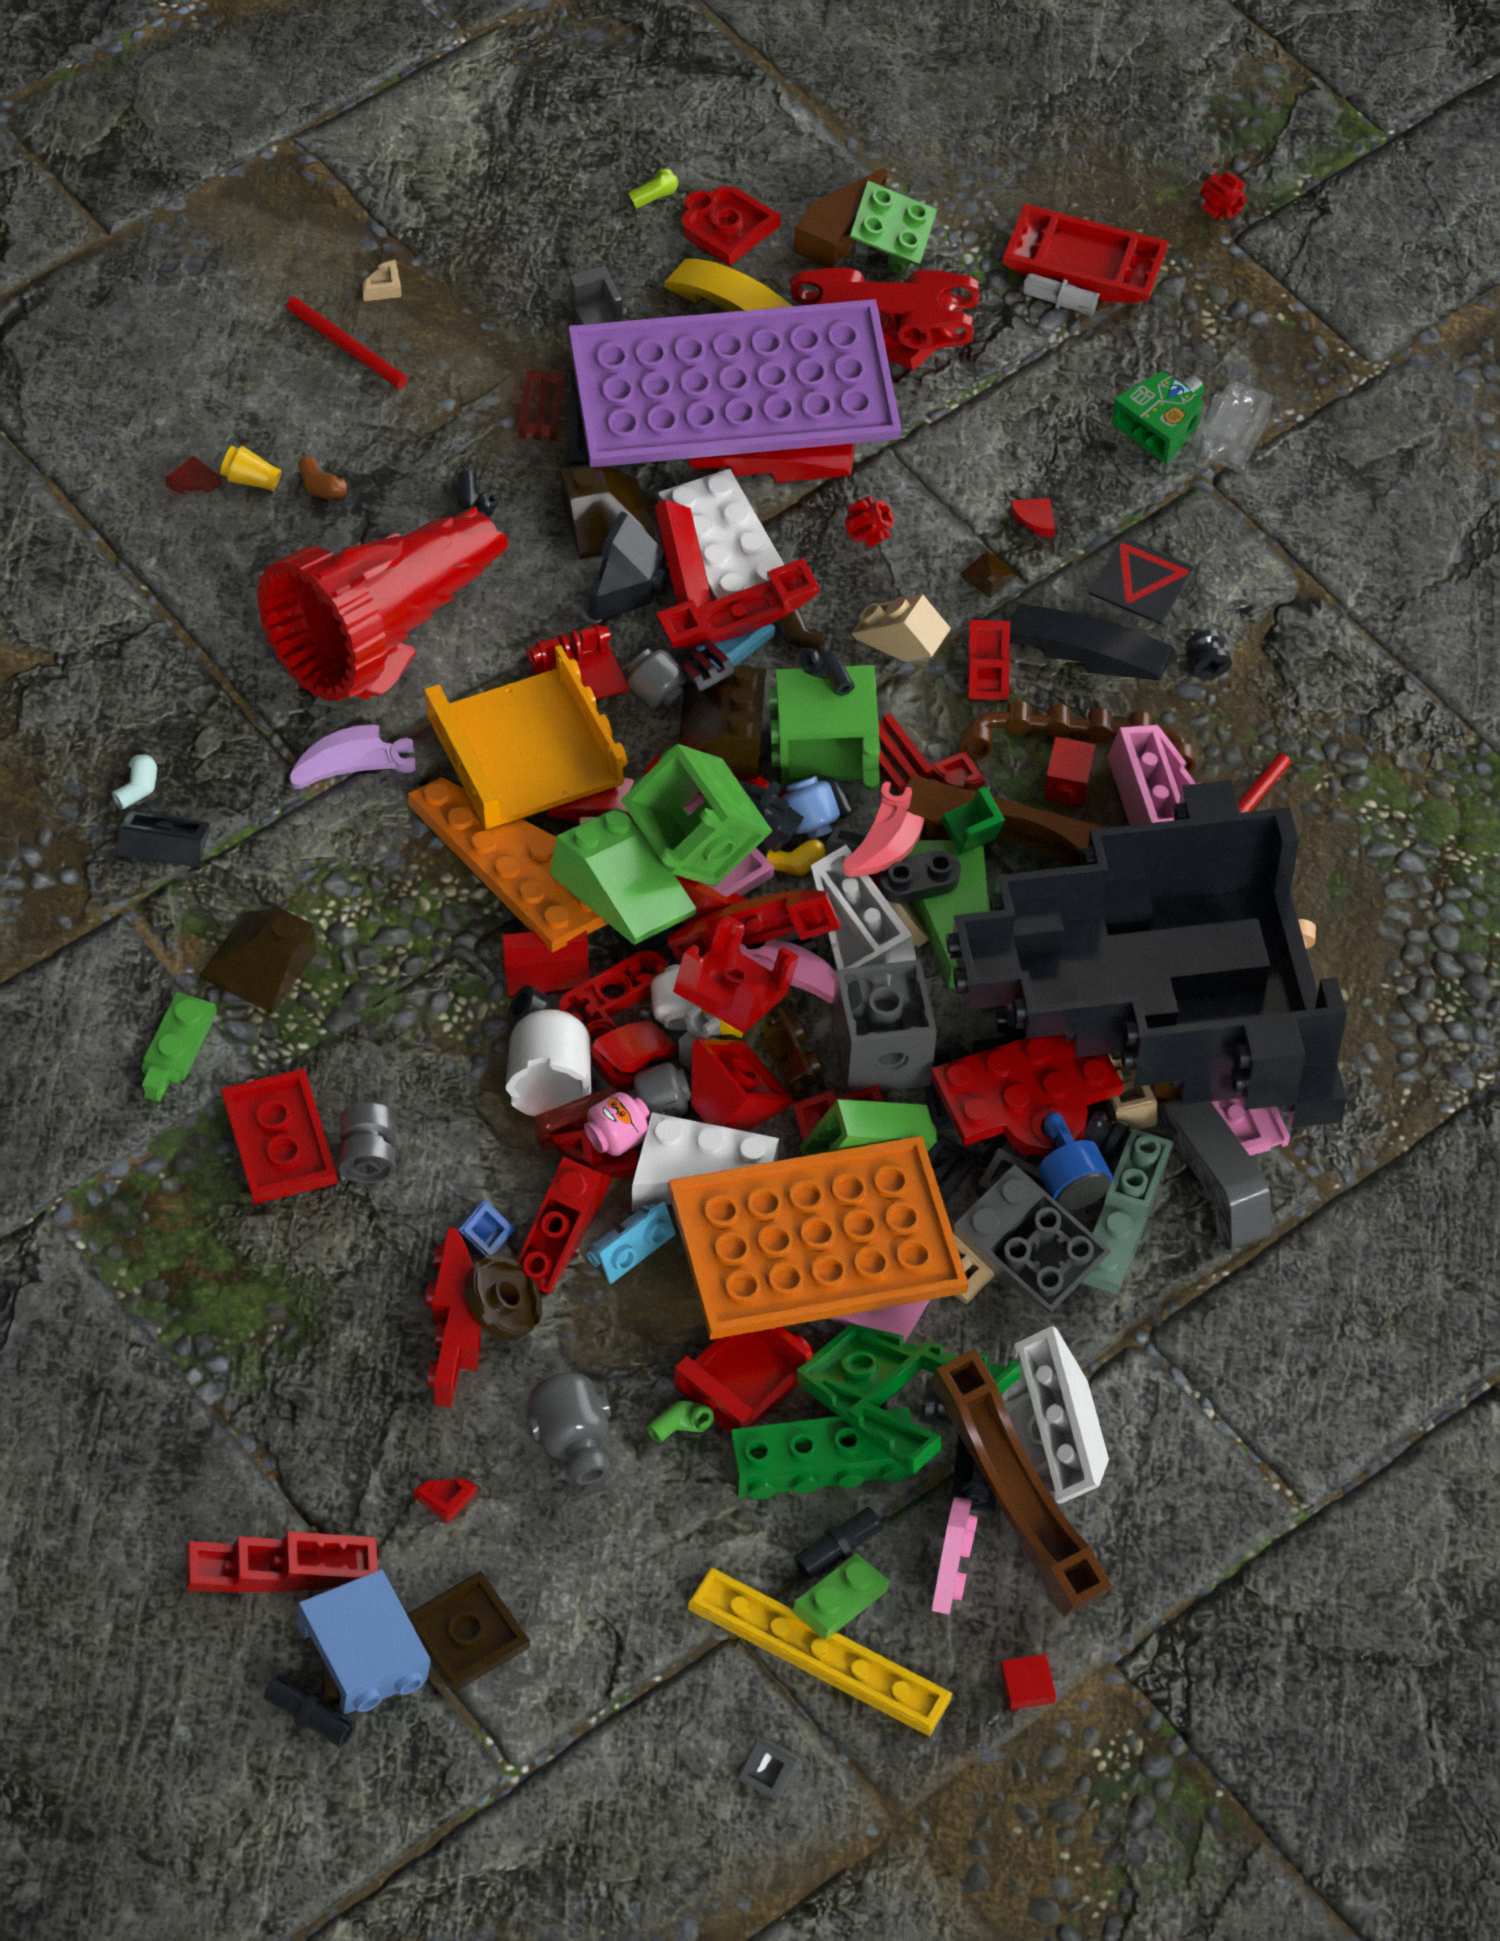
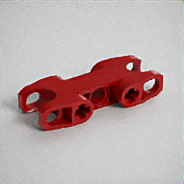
M824 268L802 271L791 277L792 300L801 305L876 299L883 335H898L900 342L909 348L936 350L946 347L963 346L973 341V317L964 312L953 311L968 310L979 304V283L970 276L942 270H919L910 274L907 283L865 282L864 276L854 269ZM813 284L819 291L807 292L802 290L800 285ZM961 287L967 289L970 294L966 296L950 294V291ZM955 325L962 327L965 331L955 334L947 331L944 326Z

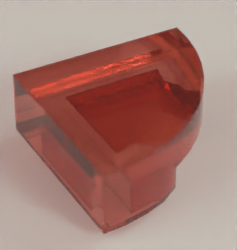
M195 456L189 458L165 477L167 488L183 494L185 491L203 490V493H207L222 485L221 476Z

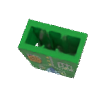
M1158 372L1114 399L1111 424L1167 464L1199 425L1203 406L1200 396L1205 392L1204 385L1194 375H1189L1180 383L1166 372Z

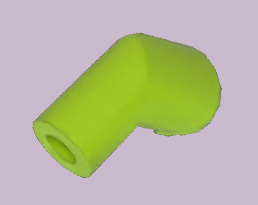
M660 169L655 173L653 180L628 193L636 209L654 200L673 194L677 189L678 179L670 169Z

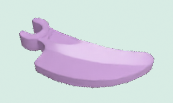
M362 725L339 730L320 739L300 757L290 775L291 785L295 789H302L332 776L365 770L391 768L402 773L413 772L416 770L415 758L400 757L402 753L414 752L413 739L402 738L394 744L383 742L379 738L380 730L378 725Z

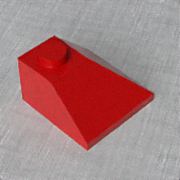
M697 1038L693 1042L691 1105L700 1115L701 1123L748 1132L793 1104L794 1100L745 1041Z

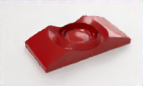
M1024 203L1003 256V264L1025 277L1032 273L1061 283L1066 279L1070 285L1100 293L1099 299L1104 302H1148L1167 253L1169 241Z

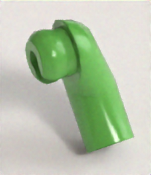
M677 1401L647 1425L646 1430L657 1443L663 1442L676 1430L703 1432L713 1424L715 1419L714 1412L709 1406L702 1403Z

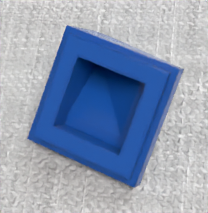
M485 1199L476 1205L454 1227L459 1231L467 1249L483 1259L488 1255H494L515 1230Z

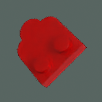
M731 186L719 187L711 193L707 191H694L687 195L682 205V231L684 237L729 266L781 226L779 213L740 189Z

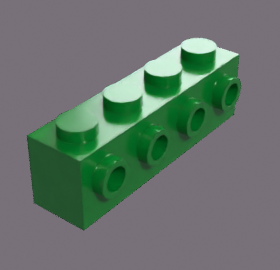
M909 1407L885 1410L911 1422ZM839 1416L731 1429L730 1453L738 1498L766 1499L775 1493L789 1491L806 1494L814 1492L820 1487L836 1485L843 1488H853L867 1481L883 1479L886 1482H898L906 1479L908 1476L915 1475L906 1470Z

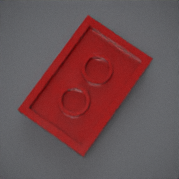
M305 1068L221 1088L223 1103L253 1205L338 1184L337 1173Z

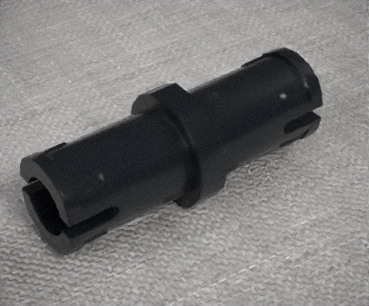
M865 1507L837 1527L831 1525L825 1529L824 1536L793 1556L794 1562L802 1575L811 1579L838 1559L846 1560L853 1554L852 1550L883 1530V1525L877 1514L870 1507Z
M278 1674L276 1679L273 1678L264 1692V1700L290 1714L296 1719V1725L302 1729L309 1727L338 1748H341L344 1743L346 1744L355 1731L356 1722L326 1705L323 1696L317 1692L309 1694L282 1674Z

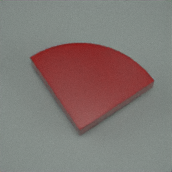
M1050 498L1011 500L1010 511L1017 523L1020 524L1021 522L1024 526L1034 530L1035 535L1054 537L1055 526Z
M966 750L930 765L933 768V779L940 783L974 791L985 785V779Z
M457 1477L455 1480L443 1479L434 1481L432 1479L422 1483L413 1490L414 1499L448 1524L477 1494V1485Z

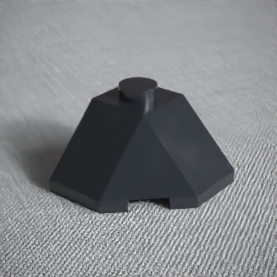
M621 511L605 540L601 553L604 559L600 567L599 579L595 578L593 580L589 594V619L595 621L649 605L656 590L661 592L664 589L669 575V569L664 568L665 551L628 513Z

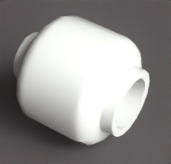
M672 965L665 968L664 973L656 976L651 983L653 1015L657 1021L664 1024L665 1028L674 1031L687 1030L684 1016L695 1006L673 992L680 965Z

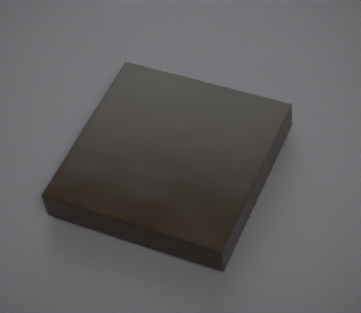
M482 1571L477 1572L407 1613L411 1624L431 1659L432 1665L452 1694L530 1648V1639Z

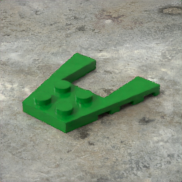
M850 1324L797 1370L798 1385L906 1470L915 1474L941 1450V1436L879 1407L920 1370L924 1369L934 1374L936 1368L954 1360L960 1355L943 1352L942 1344L926 1341L922 1346L904 1343L903 1335ZM979 1353L997 1384L1001 1395L1021 1377L1020 1363L1011 1360L1007 1366L988 1362V1355Z

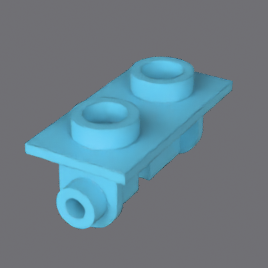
M663 1201L658 1205L655 1203H651L649 1206L643 1204L639 1207L638 1211L620 1224L622 1233L619 1234L615 1230H611L600 1240L590 1244V1251L586 1253V1257L594 1267L602 1265L609 1284H612L676 1235L666 1204Z

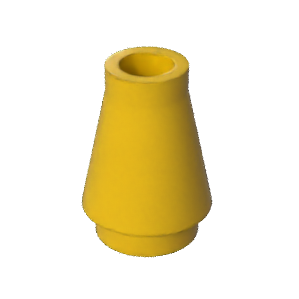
M243 445L240 448L230 446L220 469V475L227 477L228 482L264 488L272 492L275 490L282 472L281 469L272 466Z

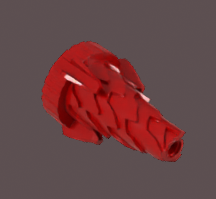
M476 506L454 517H445L429 522L404 536H400L396 532L385 539L373 540L362 545L350 547L335 555L327 549L322 550L317 546L303 547L266 567L264 574L259 578L257 599L260 620L267 634L270 646L274 649L280 663L285 666L291 677L296 679L300 686L305 690H309L316 697H322L324 700L340 701L345 697L351 698L353 696L364 700L369 699L373 695L379 697L393 686L405 672L411 660L416 657V650L413 646L401 643L409 638L407 633L432 619L433 614L431 612L455 600L453 593L466 587L469 582L481 575L484 569L491 566L490 562L508 549L507 536L504 533H500L493 522L486 515L479 513Z

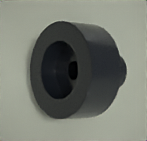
M531 985L521 987L510 1003L508 1010L509 1022L516 1025L522 1018L532 1012L550 1010L546 1008V994Z

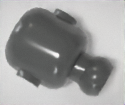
M577 1372L556 1374L539 1383L530 1393L527 1405L529 1415H526V1419L532 1428L534 1441L540 1440L545 1452L557 1460L569 1461L567 1465L568 1474L577 1484L588 1485L601 1480L607 1475L610 1466L606 1453L599 1449L607 1439L610 1428L608 1417H611V1411L605 1393L603 1391L597 1393L591 1379Z

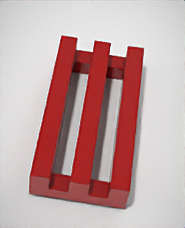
M891 713L884 715L883 721L878 722L879 741L908 779L903 781L881 750L879 753V770L887 781L891 782V786L899 795L905 791L912 775L926 779L933 778V768ZM885 731L889 732V734L892 736V738L895 740V742L898 744V746L901 748V750L904 752V754L907 756V758L919 772L918 774Z

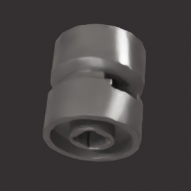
M359 1103L351 1105L342 1112L340 1129L342 1144L340 1145L339 1171L345 1178L359 1183H378L393 1176L396 1160V1148L393 1144L396 1141L397 1117L392 1109L376 1103Z

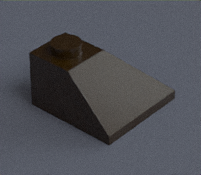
M589 464L561 469V500L580 559L601 555L605 540L621 511L628 513L657 542L637 479L609 466L589 467Z
M279 907L244 913L202 970L200 978L263 1010L273 1013L317 953L314 924Z

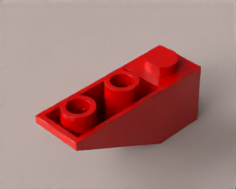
M564 1156L517 1259V1262L523 1266L520 1271L525 1277L531 1276L537 1284L538 1290L547 1294H551L595 1220L613 1179Z

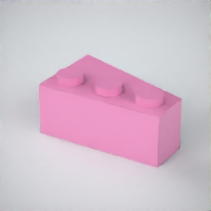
M1158 725L1119 728L1107 758L1129 824L1138 825L1173 821V805L1180 801L1182 785L1196 784L1184 768L1186 761Z

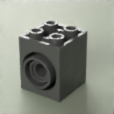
M921 960L836 970L831 1026L846 1094L874 1085H878L882 1092L931 1085V1068H933L937 1029Z

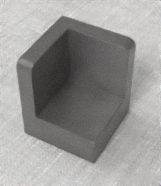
M605 266L569 276V302L581 325L622 321V299Z

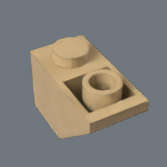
M921 594L908 598L899 597L894 601L881 604H870L860 613V621L851 634L858 641L904 662L932 657L951 628L926 597Z

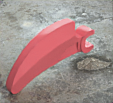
M886 781L882 784L879 798L880 807L875 821L863 842L844 860L842 866L844 875L859 877L889 869L892 864L901 862L912 852L920 839L924 818L906 811L911 803L912 789L910 787H906L903 795L894 796L889 793L891 782Z

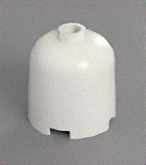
M539 1010L528 1014L516 1024L510 1037L506 1075V1090L511 1096L513 1107L527 1115L548 1118V1112H559L567 1109V1115L569 1116L586 1106L591 1098L590 1037L587 1029L578 1018L560 1010Z

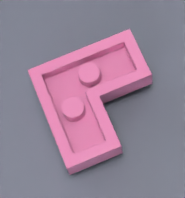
M954 1497L933 1600L932 1611L950 1615L953 1599L962 1601L967 1574L958 1572L961 1556L970 1558L978 1516L969 1515L972 1503L970 1499Z

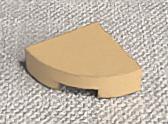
M396 260L380 264L378 270L365 279L363 283L364 301L401 297V285Z
M888 901L912 934L914 946L920 947L930 940L911 905L908 903L896 904Z

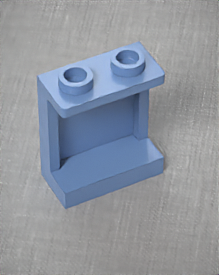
M383 1569L299 1602L296 1625L303 1639L311 1637L341 1694L340 1708L343 1714L356 1710L358 1712L369 1711L379 1705L382 1699L397 1693L407 1695L418 1690L427 1680L431 1659Z

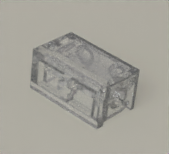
M1229 380L1223 394L1217 392L1212 400L1209 414L1212 415L1209 421L1202 419L1195 436V441L1200 442L1198 459H1202L1205 451L1208 450L1206 456L1210 460L1234 469L1233 472L1241 474L1269 420L1273 395Z

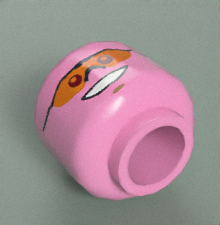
M618 1092L589 1109L587 1115L588 1122L584 1124V1129L591 1144L599 1153L607 1152L611 1156H619L645 1140L648 1128L647 1122L650 1120L651 1115L647 1106L640 1098L637 1097L633 1100L626 1093Z

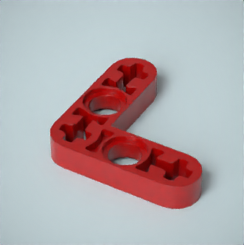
M638 952L566 992L559 1001V1010L570 1013V1008L574 1006L578 1010L585 1009V1020L588 1023L585 1028L589 1033V1037L591 1038L596 1034H606L618 1028L612 1021V1016L651 995V983L656 976L664 973L667 963L664 957L657 952ZM645 967L648 971L655 969V975L650 976L647 972L640 975L641 968ZM635 981V987L632 986L631 982ZM616 984L622 987L625 992L618 998H608L602 994L601 990L607 985ZM571 1013V1015L578 1018L584 1025V1019L580 1016L579 1013ZM590 1044L591 1064L608 1086L617 1092L624 1093L635 1089L634 1076L637 1073H632L629 1076L624 1072L617 1074V1068Z

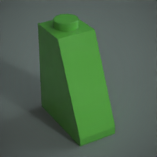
M837 1099L799 1147L803 1157L923 1136L928 1152L937 1142L936 1128L931 1121L928 1107L924 1104Z

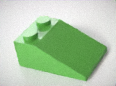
M619 807L556 837L550 875L632 944L635 945L695 915L696 907L677 877L670 874L636 822Z

